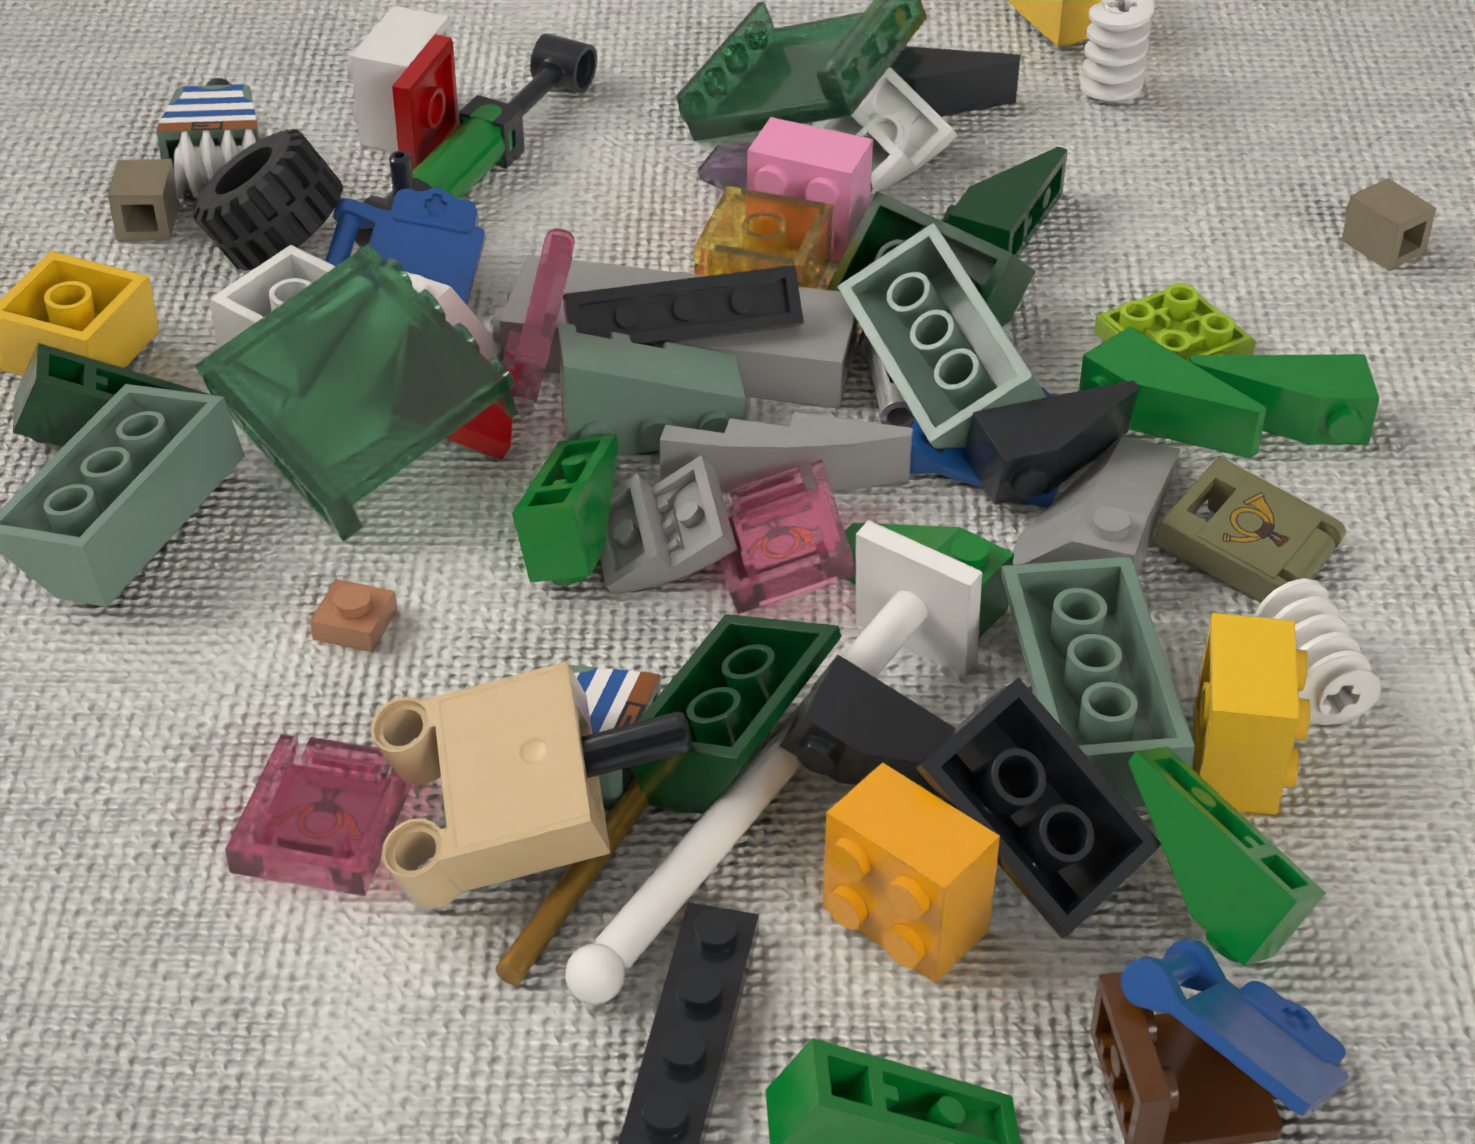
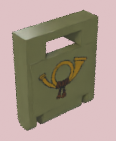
M1218 456L1160 521L1153 543L1262 603L1273 590L1287 582L1302 578L1313 580L1332 556L1334 549L1344 539L1346 529L1342 522ZM1207 499V509L1215 513L1208 522L1194 515Z

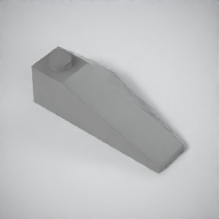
M1122 436L1020 533L1012 552L1014 553L1013 565L1131 557L1138 577L1179 459L1180 449Z

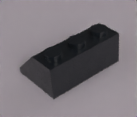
M1020 678L1014 680L979 706L942 739L916 768L943 801L1000 836L997 864L1061 939L1069 936L1161 846L1158 838Z

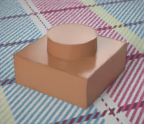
M335 579L310 620L313 640L373 653L397 611L395 591Z

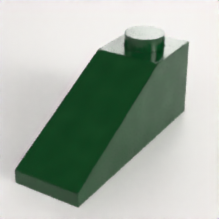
M1056 147L970 186L956 205H949L944 214L943 222L1004 249L1019 258L1063 194L1068 149Z
M38 343L15 394L13 433L29 437L39 443H50L63 447L125 384L210 394Z

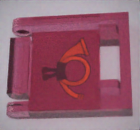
M554 228L547 232L522 333L510 330L501 371L512 378L509 395L533 401L538 399L575 245L574 236L567 230Z
M822 459L810 463L813 471V480L817 485L816 488L806 490L800 469L795 467L729 490L736 515L728 518L737 550L722 558L721 563L728 590L738 614L856 575V563Z
M282 733L225 848L229 872L366 896L382 858L383 844L388 834L395 827L412 784L404 782L393 768L387 779L390 768L388 761L378 748L310 737L301 756L303 766L296 765L299 754L298 737Z

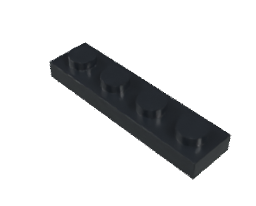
M795 265L566 293L562 297L566 324L575 325L577 333L610 338L611 332L630 335L631 343L648 346L664 344L665 342L672 343L796 327L804 323Z
M688 902L618 1144H704L759 934V914Z

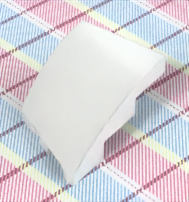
M887 63L851 99L843 93L812 125L814 127L873 139L870 194L880 191L915 172L958 136L953 128Z

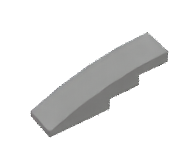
M795 411L789 426L730 418L725 433L665 425L660 438V481L702 455L715 468L722 493L797 494L848 491L908 482L910 476L913 428Z

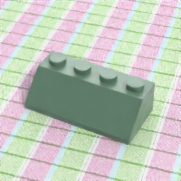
M934 222L837 286L934 449L966 447L973 412L1047 397Z
M125 384L0 510V553L55 598L108 607L245 456L225 398L222 396Z
M1131 557L1002 566L1001 578L1034 695L1131 808L1146 807L1128 764L1133 754L1141 750L1169 747L1191 767L1195 745Z

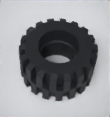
M297 129L285 130L258 140L227 162L203 188L193 207L192 216L237 269L248 271L258 267L288 246L292 245L297 248L309 239L333 212L341 198L343 185L302 132H299Z

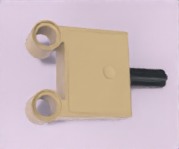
M567 661L424 700L410 696L393 699L377 711L371 722L370 733L373 742L404 782L413 785H423L441 777L447 828L440 829L434 822L423 818L410 819L397 825L388 834L383 844L382 858L384 865L417 905L429 909L440 908L451 903L464 891L610 854L599 775L686 753L691 749L692 736L687 719L682 712L676 711L592 734L587 696ZM433 857L432 861L428 865L417 870L418 867L425 860H428Z

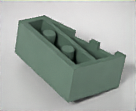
M557 322L562 418L566 440L616 434L618 440L617 456L660 452V438L665 425L725 433L730 418L746 420V397L736 355L665 342L663 348L631 343L630 335L611 332L610 338L577 333L575 325Z

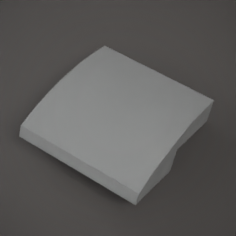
M702 455L653 487L637 473L612 490L605 550L600 557L606 588L613 594L638 591L677 580L699 571L737 550L716 470Z

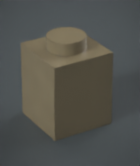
M172 159L117 161L108 194L117 241L171 240L179 207Z
M1387 178L1350 196L1345 210L1346 220L1341 240L1389 271L1426 253L1436 207Z

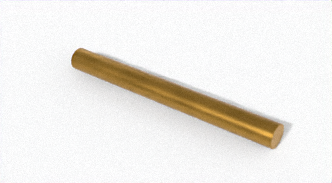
M636 777L633 778L605 817L611 853L570 864L496 965L495 971L504 982L515 986L521 983L649 804L648 798L640 790Z

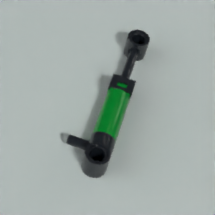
M549 33L541 35L533 48L530 60V71L533 79L508 103L480 95L474 97L459 111L460 126L413 171L411 155L405 151L392 153L389 156L392 190L384 198L371 195L363 203L391 211L394 197L402 189L425 191L431 188H441L454 198L461 199L494 166L507 169L525 152L523 116L552 88H563L577 93H583L589 88L597 68L598 57L594 45ZM374 228L358 229L355 242L359 247L368 249Z

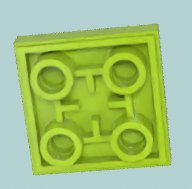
M1184 282L1170 285L1165 290L1136 301H1128L1121 307L1097 315L1094 332L1106 341L1130 326L1189 361L1190 355H1253L1256 340L1236 325L1231 317L1221 313L1200 296L1195 288Z

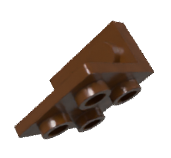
M1123 972L1099 974L1090 1034L1125 1144H1249L1277 1140L1280 1137L1283 1125L1270 1092L1173 1015L1167 1013L1154 1014L1153 1010L1135 1006L1126 999L1121 988V975Z

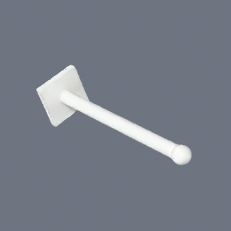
M867 521L856 533V624L865 629L844 652L842 657L876 678L903 646L966 676L978 660L982 572L874 522ZM806 697L596 938L595 944L585 945L572 954L566 966L565 979L569 990L577 999L589 1004H601L611 1000L619 993L624 983L625 969H629L801 767L802 764L798 761L797 757L779 745Z

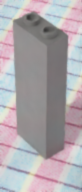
M528 255L519 276L513 275L510 279L505 309H497L494 317L493 340L494 342L501 343L502 366L560 374L557 322L566 323L562 299L566 293L703 277L704 275ZM799 287L804 323L800 326L672 343L736 355L745 397L840 409L858 340L859 322L841 292ZM664 344L649 345V346L663 348Z

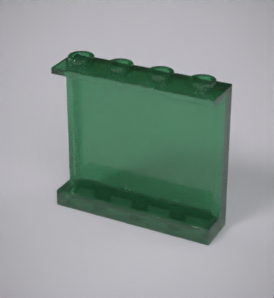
M873 0L864 12L775 28L765 1L758 2L675 96L680 116L686 122L694 141L761 131L770 117L806 124L852 116L927 19L921 0Z
M369 244L195 365L210 394L225 398L232 421L343 542L363 528L353 505L494 402L510 418L518 414L510 389L515 386V382L504 364L495 356L487 360L480 353V348L475 338L463 324L458 322L452 326L446 320V315L441 305L428 290L424 289L418 293L412 287V281L403 266L393 257L386 261Z

